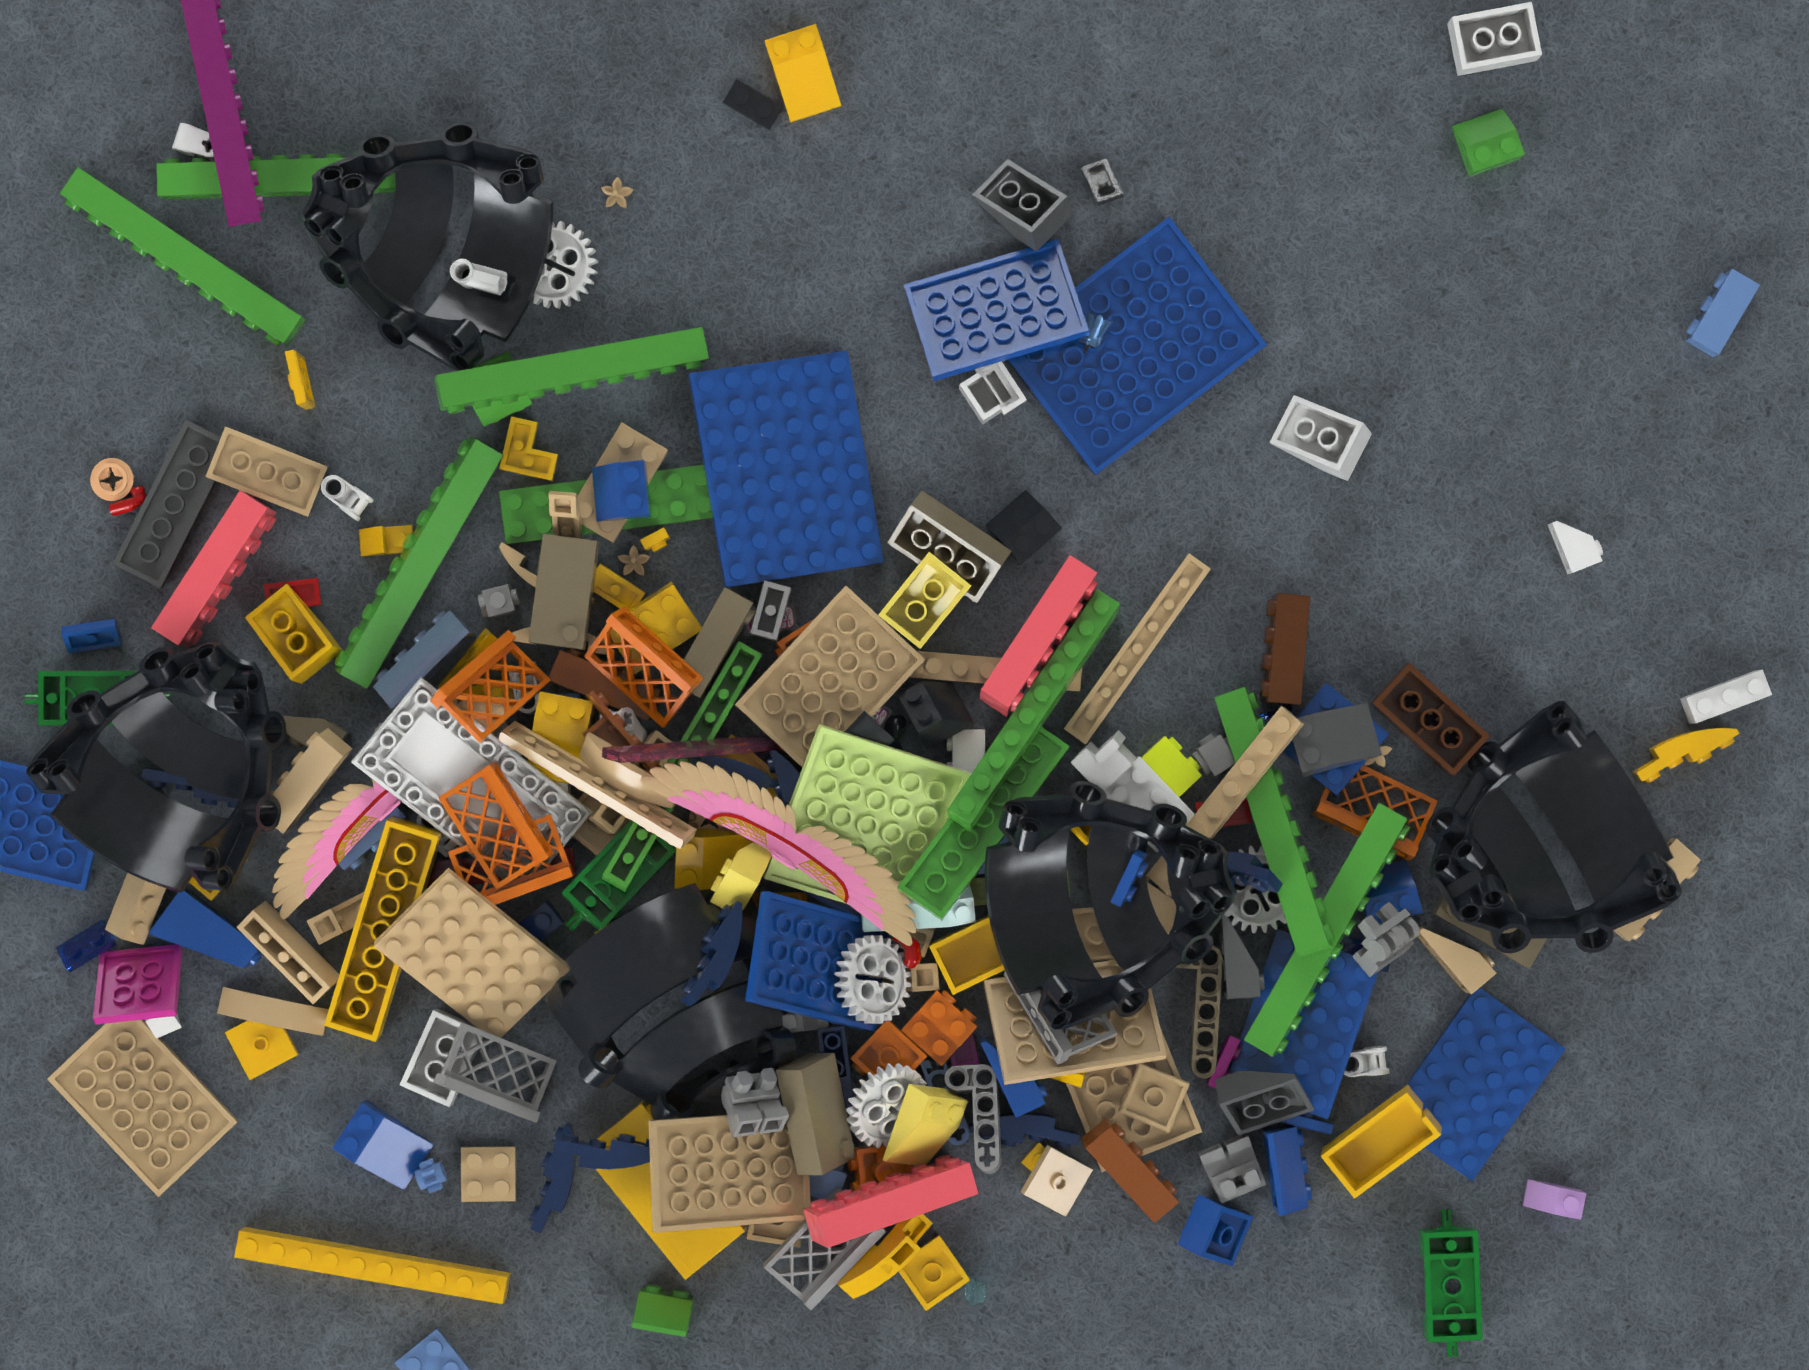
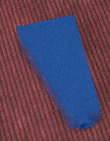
M184 888L182 893H177L149 931L155 937L241 968L249 967L250 964L255 966L263 955L242 934L235 923L187 888Z

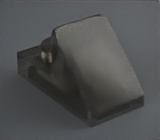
M1107 158L1081 167L1083 176L1091 191L1095 207L1124 197Z

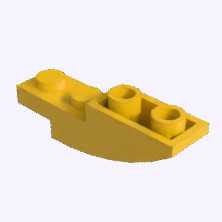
M1715 728L1691 731L1674 736L1651 747L1649 751L1654 759L1633 771L1632 774L1637 782L1646 781V783H1650L1661 776L1660 770L1667 766L1669 769H1672L1684 761L1682 759L1683 756H1685L1688 762L1697 761L1700 764L1712 757L1711 751L1717 747H1720L1722 750L1735 742L1733 737L1740 733L1737 729Z
M924 1214L897 1223L878 1246L874 1244L837 1285L853 1299L877 1288L899 1272L921 1250L916 1243L933 1223Z

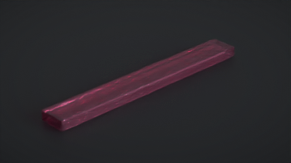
M767 735L603 747L602 757L614 762L625 763L778 751L782 749Z

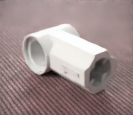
M458 259L450 267V275L453 280L465 288H474L500 296L505 291L507 273L504 271L471 263L466 259ZM466 269H470L469 275L462 279L463 272Z

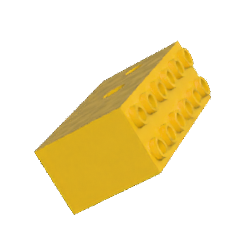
M643 1100L596 1139L605 1141L606 1146L610 1147L613 1137H619V1134L622 1133L633 1135L636 1137L635 1141L646 1143V1139H649V1120H654L650 1112L651 1104ZM650 1162L621 1169H596L685 1280L746 1230L747 1225L655 1233L652 1229Z

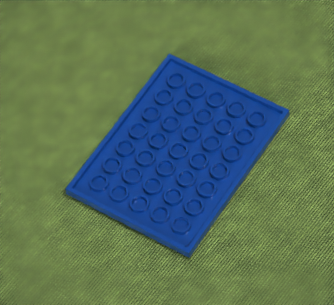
M1168 217L1075 287L1085 320L1087 311H1089L1090 314H1093L1094 321L1098 315H1101L1103 320H1108V323L1113 321L1103 335V340L1098 349L1089 347L1087 353H1084L1087 345L1078 342L1079 339H1075L1011 358L1007 361L1093 474L1097 475L1266 347L1267 344L1176 224Z
M848 350L695 372L688 375L724 587H736L761 583L764 580L774 581L884 563Z

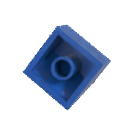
M644 460L617 462L592 468L597 522L651 517L647 466Z
M1406 859L1392 862L1390 865L1385 864L1380 872L1384 874L1380 884L1376 889L1372 887L1367 895L1370 901L1363 911L1364 919L1372 915L1379 924L1383 923L1376 915V912L1388 902L1398 912L1406 909L1410 916L1423 913L1417 888Z
M1198 1195L1196 1202L1192 1206L1187 1223L1182 1230L1178 1245L1200 1257L1233 1266L1253 1216L1212 1198Z

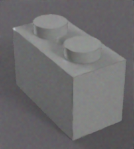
M764 580L750 632L751 635L778 641L791 587Z

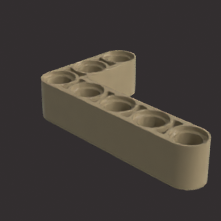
M1214 945L1211 948L1216 953L1214 963L1205 964L1201 959L1192 964L1183 962L1175 967L1195 969L1190 1068L1199 1078H1209L1216 1070L1223 958L1220 949ZM1205 977H1212L1215 981L1214 988L1210 991H1203L1201 988V981ZM1204 1004H1211L1213 1007V1014L1209 1018H1202L1199 1015V1009ZM1202 1031H1209L1212 1038L1207 1045H1200L1198 1043L1197 1037ZM1201 1058H1207L1210 1061V1067L1205 1072H1198L1196 1069V1062Z

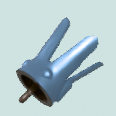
M1087 311L1086 322L1090 335L1082 337L1078 341L1087 345L1084 353H1087L1089 347L1098 349L1103 340V335L1113 321L1108 323V320H1103L1101 315H1098L1094 321L1093 314Z

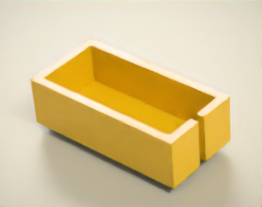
M989 914L976 920L975 923H970L929 944L931 952L953 995L1005 970L994 941Z
M1406 1085L1322 1147L1321 1158L1354 1199L1441 1136L1442 1126L1427 1108L1422 1111L1423 1102L1409 1085Z

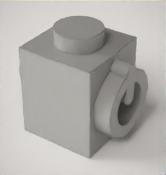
M509 584L483 590L482 594L478 595L483 617L495 618L518 612L516 605L520 604L517 589H512V586Z
M1211 733L1198 741L1201 746L1196 748L1193 756L1206 776L1210 773L1212 776H1216L1235 764L1227 737L1222 738L1221 734L1214 737Z

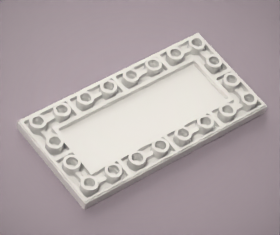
M422 677L419 678L351 762L460 847L467 843L438 797L495 761L533 820L552 814L563 847L592 813L588 807L523 756L500 742L493 733L479 743L442 705L437 709L430 702L438 690ZM452 702L459 710H463L454 702ZM474 719V725L483 733L487 728ZM482 777L474 781L471 793L486 796L488 786ZM468 785L461 790L467 792ZM455 793L448 800L453 808L463 810L466 796ZM470 797L468 812L482 815L485 800ZM489 802L486 816L500 819L502 808L497 803ZM466 816L465 827L470 832L478 833L481 819ZM485 820L482 835L491 836L496 834L499 823ZM548 821L538 824L537 827L546 841H548L551 829ZM504 825L503 831L513 827ZM517 832L511 834L508 841L515 842ZM552 837L550 843L556 846L554 837ZM486 843L482 854L493 857L495 843ZM499 845L498 854H499V852H500V850H501V848H502V846H500V845ZM505 848L500 859L511 861L513 851ZM551 848L555 854L544 860V862L550 864L559 851ZM528 850L524 851V853L531 855ZM522 856L519 863L527 865L533 860ZM540 864L537 871L546 868V866ZM496 866L494 870L495 874L501 879L508 877V870ZM535 866L530 870L526 871L524 874L527 875L532 873L535 869Z

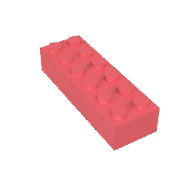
M239 491L151 628L178 646L190 647L191 644L196 645L202 637L203 632L201 628L205 622L210 623L218 611L215 607L219 600H225L231 592L232 586L230 583L235 576L240 577L247 566L245 560L250 553L253 555L259 549L262 543L259 539L263 532H269L275 524L276 518L274 515L276 511L250 494Z
M1071 555L1068 557L982 687L979 698L981 701L1006 717L1010 711H1015L1024 697L1023 691L1025 688L1029 690L1039 674L1038 668L1040 666L1044 668L1051 658L1054 644L1059 646L1066 636L1069 628L1067 624L1069 622L1074 624L1081 614L1083 607L1081 603L1083 600L1088 602L1096 591L1098 584L1095 581L1096 571Z
M947 1154L937 1157L935 1163L927 1166L926 1163L914 1165L910 1168V1172L889 1174L885 1177L886 1180L882 1182L869 1181L860 1185L861 1189L838 1192L835 1194L836 1198L831 1200H815L810 1203L811 1207L803 1209L811 1239L829 1248L977 1195L978 1190L970 1163Z

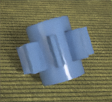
M433 1158L420 1162V1169L414 1171L419 1188L421 1190L428 1188L429 1193L441 1190L443 1188L442 1182L447 1181L446 1171L442 1162L434 1164Z

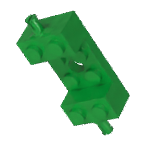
M38 671V693H25L24 698L35 699L24 700L25 705L38 704V725L63 726L70 719L66 713L67 706L76 696L90 690H96L101 694L137 671ZM163 693L167 698H172V693Z
M630 820L562 892V897L572 905L576 912L565 925L567 927L571 925L569 929L572 932L583 920L591 923L599 931L605 928L620 914V911L641 888L676 855V850L667 841L658 836L626 892L601 879L604 871L634 822Z
M1440 1209V1226L1419 1229L1420 1256L1423 1258L1425 1310H1422L1423 1336L1427 1342H1446V1356L1452 1357L1453 1355L1458 1357L1457 1341L1483 1340L1478 1230L1474 1227H1457L1452 1225V1209ZM1452 1278L1457 1279L1460 1283L1458 1291L1448 1293L1445 1289L1446 1282Z

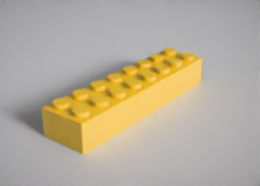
M391 816L386 820L324 1026L374 1042L381 1037L402 968L376 949L374 941L426 890L443 833L439 830L395 816Z

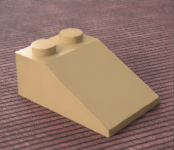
M1419 927L1420 934L1417 937L1464 992L1473 994L1496 974L1492 968L1495 963L1485 952H1477Z

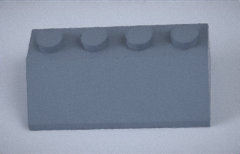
M449 610L447 613L445 611L439 613L432 621L435 625L428 632L425 630L420 632L413 640L415 645L409 651L406 649L401 651L395 657L394 661L396 664L390 670L385 668L376 676L375 680L377 683L373 687L391 709H395L420 677L428 682L475 635L453 611Z

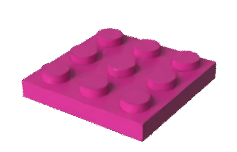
M173 944L100 952L93 1011L95 1024L177 1016L183 951L181 946Z

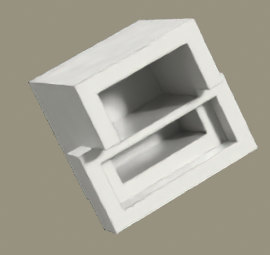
M1002 361L975 369L976 374L959 385V390L982 425L1001 412L1003 415H1006L1027 401Z
M1118 730L1099 749L1091 741L1074 757L1071 763L1090 783L1098 785L1105 791L1133 764L1136 757L1123 744L1126 737Z

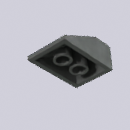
M1009 159L972 194L973 199L1015 238L1035 251H1038L1072 216L1068 197Z
M1367 703L1313 713L1298 718L1304 725L1292 740L1303 777L1382 756Z
M1223 915L1218 922L1219 947L1223 958V996L1227 999L1260 997V990L1265 989L1264 975L1259 972L1228 917Z
M1237 1071L1215 1079L1219 1105L1238 1136L1314 1111L1311 1100L1295 1074Z

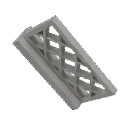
M1005 971V978L1057 1065L1067 1061L1071 1055L1116 1036L1117 1032L1106 1014L1088 1020L1086 1029L1077 1026L1065 1028V1032L1063 1029H1052L1037 1010L1042 995L1040 990L1018 995ZM1094 1021L1102 1024L1106 1032L1097 1034L1089 1031L1091 1022ZM1068 1031L1082 1035V1042L1072 1046L1067 1038Z
M461 1022L441 1074H436L433 1083L537 1123L540 1112H537L556 1060ZM466 1031L474 1033L477 1041L476 1045L465 1049L463 1044ZM496 1042L500 1054L489 1059L484 1046ZM480 1049L484 1062L472 1067L468 1054ZM518 1051L524 1063L512 1068L508 1055ZM463 1057L467 1070L459 1074L451 1072L455 1060ZM503 1058L507 1071L495 1076L491 1063ZM539 1060L546 1062L543 1074L535 1077L531 1064ZM486 1066L491 1079L478 1083L474 1072ZM526 1067L530 1080L518 1085L514 1073ZM509 1076L514 1088L505 1093L501 1092L498 1081ZM530 1085L533 1086L535 1091L531 1103L524 1101L521 1093L522 1089Z
M836 1186L825 1198L826 1201L836 1198L835 1194L843 1190ZM804 1220L762 1265L778 1281L801 1299L806 1307L812 1310L886 1231L882 1228L846 1241L839 1248L829 1247L827 1249L812 1250L811 1235L807 1221ZM808 1238V1250L793 1252V1244L797 1239ZM827 1254V1262L822 1267L812 1268V1256ZM808 1256V1268L794 1270L793 1257ZM789 1258V1270L777 1271L772 1267L779 1259ZM808 1274V1282L799 1290L794 1285V1275Z

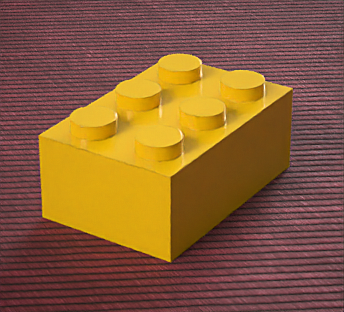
M672 581L629 609L634 616L671 649H674L700 632L702 628ZM612 628L610 631L612 641L614 643H621L620 634ZM618 648V650L624 657L623 648ZM630 648L631 660L641 661L640 652L635 648ZM633 666L634 674L643 669V666Z

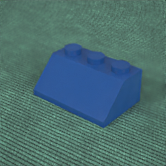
M1293 1125L1263 1128L1262 1134L1274 1210L1281 1216L1309 1208L1308 1200H1312L1310 1184H1305L1304 1173H1308L1306 1157H1301L1300 1146H1304L1302 1130H1297V1127Z

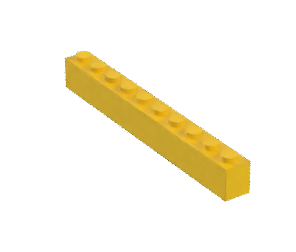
M244 1227L239 1230L234 1258L498 1304H503L506 1300L511 1275L509 1272Z

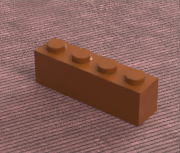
M568 648L566 652L559 650L549 675L552 682L583 695H587L592 690L595 694L600 692L607 699L610 706L618 709L629 707L634 711L635 716L650 721L651 717L589 661L581 659L583 653ZM618 668V676L622 680H628L627 671ZM636 684L637 693L642 698L648 697L646 684ZM653 684L655 697H660L662 691L656 689L658 684Z
M1105 1118L1081 1138L1088 1152L1155 1223L1179 1203L1175 1195L1178 1190L1168 1178L1164 1181L1158 1175L1161 1171L1152 1160L1148 1162L1144 1160L1141 1156L1143 1151L1134 1141L1129 1143L1124 1138L1126 1133L1117 1122L1112 1124Z

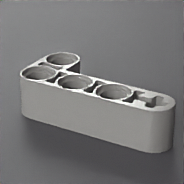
M989 1065L953 1066L945 1074V1083L950 1091L956 1094L972 1093L975 1162L980 1171L985 1174H993L1001 1166L998 1079L993 1068ZM988 1072L992 1075V1080L988 1085L978 1083V1077L981 1073ZM958 1073L965 1076L964 1083L961 1086H953L951 1084L952 1076ZM985 1099L993 1101V1108L989 1112L980 1111L979 1104ZM986 1126L994 1128V1135L988 1140L980 1137V1131ZM981 1145L990 1147V1155L995 1159V1161L990 1163L989 1167H986L985 1163L981 1162V1160L986 1159V1150L984 1147L980 1148Z

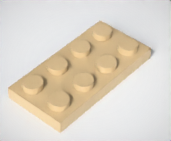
M621 422L595 467L617 462L644 460L647 466L649 485L669 450ZM591 473L578 495L581 524L614 543L628 519L597 522L593 476Z
M225 426L206 477L308 517L327 466Z

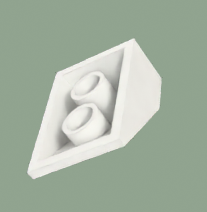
M1294 395L1270 443L1324 472L1348 481L1372 433L1363 422Z

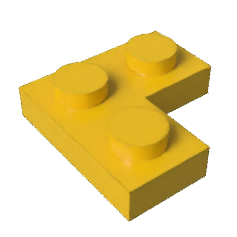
M511 416L502 454L503 457L499 467L500 470L553 481L559 455L533 449L538 422Z

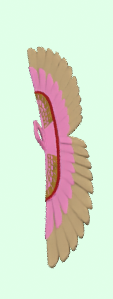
M457 699L453 701L461 709L467 711V700H461L458 704ZM473 701V712L486 713L485 702ZM491 703L492 714L503 715V705ZM474 718L487 728L486 720ZM373 779L372 787L364 784H348L343 787L346 791H339L334 794L332 799L335 800L323 803L320 806L322 810L314 812L309 817V821L301 825L298 832L302 833L294 837L287 844L289 849L278 860L279 863L283 864L274 874V878L279 879L272 889V893L278 892L273 903L274 908L282 905L280 909V918L282 920L286 919L305 899L312 895L353 846L378 821H382L401 803L398 798Z
M680 761V766L674 763H665L664 767L666 769L654 767L649 770L653 776L641 777L640 782L642 785L666 797L668 801L693 811L763 846L770 851L774 859L793 870L796 867L828 888L879 929L886 931L907 946H911L913 943L909 932L916 933V925L910 919L915 918V914L906 905L910 904L911 901L898 890L897 887L900 883L891 878L892 873L886 868L875 865L878 863V860L872 855L864 854L865 850L861 847L850 846L852 845L851 840L837 838L839 837L838 833L825 831L826 828L824 826L807 827L796 832V819L793 809L788 804L785 808L783 801L777 796H774L773 801L771 794L766 788L762 787L760 791L755 782L751 780L746 782V779L740 774L733 772V777H731L721 767L715 765L713 769L700 761L696 762L697 767L685 761Z

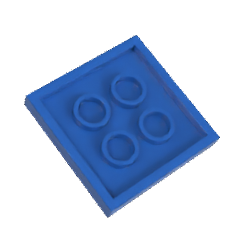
M1325 683L1297 718L1354 705ZM1373 721L1380 746L1389 736V733ZM1291 740L1283 750V753L1300 766L1293 740ZM1369 759L1311 776L1337 797Z

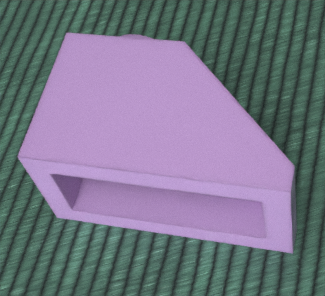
M1527 1179L1522 1206L1581 1220L1586 1193L1581 1189Z

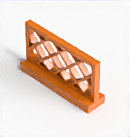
M622 607L610 614L606 620V626L584 657L656 723L665 728L693 689L699 686L704 678L626 607ZM612 628L620 634L621 643H612L610 635ZM598 648H606L608 662L601 661L595 655ZM613 648H623L625 661H615ZM630 648H635L640 652L641 661L631 660ZM616 666H626L628 680H622L618 676ZM633 666H643L645 679H635ZM649 666H655L660 670L661 679L651 678ZM636 684H646L648 697L642 698L637 693ZM653 684L663 685L665 697H655ZM669 684H675L683 691L680 697H671ZM656 702H666L667 715L665 718L657 711Z
M509 630L440 687L430 700L437 709L442 705L479 743L486 739L551 681L513 642L516 637ZM510 652L519 660V666L507 665L506 656ZM489 670L501 671L502 681L490 680ZM507 672L519 673L520 683L508 682ZM525 674L534 675L540 683L538 685L526 684ZM472 685H484L485 696L472 694ZM490 686L501 687L503 698L491 697ZM508 688L520 690L521 700L509 699ZM455 699L467 700V711L459 710L452 702ZM473 701L485 702L486 713L473 712ZM491 703L503 705L504 714H492ZM474 718L486 720L487 729L483 733L474 725Z
M496 761L438 797L496 890L555 854ZM480 777L483 778L488 786L486 796L471 793L474 781ZM468 785L467 792L461 790ZM455 793L466 796L463 810L453 808L448 798ZM470 797L485 800L482 815L468 812ZM489 802L497 803L502 808L500 819L486 816ZM466 816L481 819L478 833L467 830L465 827ZM485 820L499 823L496 838L482 835ZM504 825L514 827L516 830L515 842L501 839ZM481 839L495 842L493 857L482 854L479 849ZM500 844L514 847L511 861L497 858ZM518 848L528 850L534 860L527 865L517 863ZM496 862L510 865L508 877L502 881L498 879L494 872ZM514 867L521 868L513 873Z
M1363 766L1355 775L1356 778L1348 783L1357 781L1363 796L1349 800L1344 788L1342 795L1345 802L1336 805L1326 800L1330 791L1324 788L1311 815L1357 837H1360L1369 821L1365 818L1371 817L1374 812L1369 800L1370 796L1382 793L1387 808L1391 810L1406 804L1411 816L1409 823L1413 822L1417 834L1413 841L1407 838L1404 841L1399 840L1394 849L1397 850V856L1408 861L1415 857L1428 820L1431 818L1438 800L1366 766ZM1359 771L1365 773V775L1360 776ZM1371 776L1377 779L1380 790L1367 794L1362 779ZM1383 782L1390 786L1385 788ZM1393 788L1400 790L1405 801L1391 805L1386 791ZM1407 794H1409V795H1411V796H1413V797H1415V798L1409 799V797H1408ZM1364 799L1369 814L1359 816L1354 813L1351 803ZM1421 800L1428 803L1429 807L1424 815L1416 817L1411 802ZM1347 805L1348 810L1342 808V806ZM1423 819L1421 825L1419 826L1417 820Z
M552 814L537 818L534 822L538 825L548 821L551 834L547 842L551 848L559 851L562 862L551 865L542 861L535 866L532 873L527 875L523 873L520 875L521 877L510 881L498 890L495 887L486 889L488 883L493 884L489 877H484L473 871L478 861L477 858H475L470 870L459 865L456 854L464 851L473 854L468 844L448 851L455 873L464 881L468 882L471 875L486 881L482 891L479 893L494 905L565 880L574 875ZM514 827L502 831L501 838L507 836L505 840L508 841L511 834L516 833ZM497 833L494 834V835H491L490 837H495V838H496V837H497ZM552 837H554L556 846L550 843ZM481 839V843H480V846H481V847H480V850H481V852H482V850H483L485 844H486V843H489V842H492V841H488V840ZM500 844V846H502V848H501V850H500V852H499L497 858H500V857H501V855H502V853H503V851H504L505 848H507V849L513 851V850H514V847H511V846H509V845ZM522 849V851L518 850L517 854H520L516 861L517 863L520 862L522 856L530 860L534 859L531 855L524 853L525 849ZM496 862L495 868L499 866L508 871L510 869L509 866ZM540 864L546 866V868L537 871ZM462 871L468 873L466 879L464 878Z

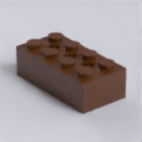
M1277 593L1272 596V599L1267 600L1266 616H1270V626L1265 627L1264 643H1268L1267 653L1262 655L1261 670H1266L1265 680L1260 681L1259 697H1263V703L1301 705L1310 596Z
M1410 663L1404 664L1369 703L1448 776H1455L1490 737L1487 732ZM1413 696L1414 700L1412 702L1415 705L1413 707H1405L1404 697ZM1433 714L1434 718L1432 720L1435 723L1433 725H1425L1424 716ZM1453 732L1454 736L1452 738L1455 740L1454 743H1445L1444 734Z

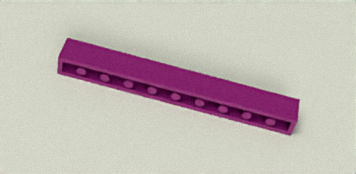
M181 0L228 225L232 227L261 221L260 212L265 211L262 195L256 196L254 186H259L256 169L250 170L249 161L254 160L251 144L245 145L243 136L248 135L246 120L240 119L238 110H243L240 93L234 94L232 86L238 83L235 69H229L227 60L232 59L229 43L223 44L222 35L227 34L224 18L218 19L216 11L221 9L220 0Z

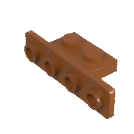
M593 690L586 695L603 717L586 730L583 736L586 737V734L589 732L612 745L611 752L632 764L638 759L648 772L651 768L661 767L652 755L648 758L642 751L644 745L635 734L630 736L624 729L627 725L617 713L613 715L609 711L607 706L610 704L600 692L597 694Z

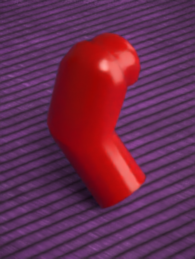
M143 486L134 487L130 491L131 498L110 503V513L113 516L132 512L141 506L147 497L145 488Z
M893 937L894 941L904 947L905 958L903 959V964L910 969L920 964L922 956L919 941L912 937L913 943L911 946H907Z

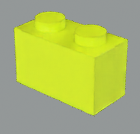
M1163 736L1141 758L1180 797L1202 776L1198 772L1201 767L1191 756L1188 759L1184 757L1180 752L1183 749L1182 746L1173 737L1168 739L1166 736Z

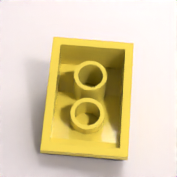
M928 552L878 615L921 649L969 590L971 585L931 552Z
M753 842L738 850L733 860L727 858L720 871L724 876L718 875L710 889L715 892L710 902L723 908L726 904L730 906L738 900L742 903L743 911L772 857L770 851Z
M908 1084L882 1160L908 1165L927 1164L960 1126L968 1101L949 1089Z

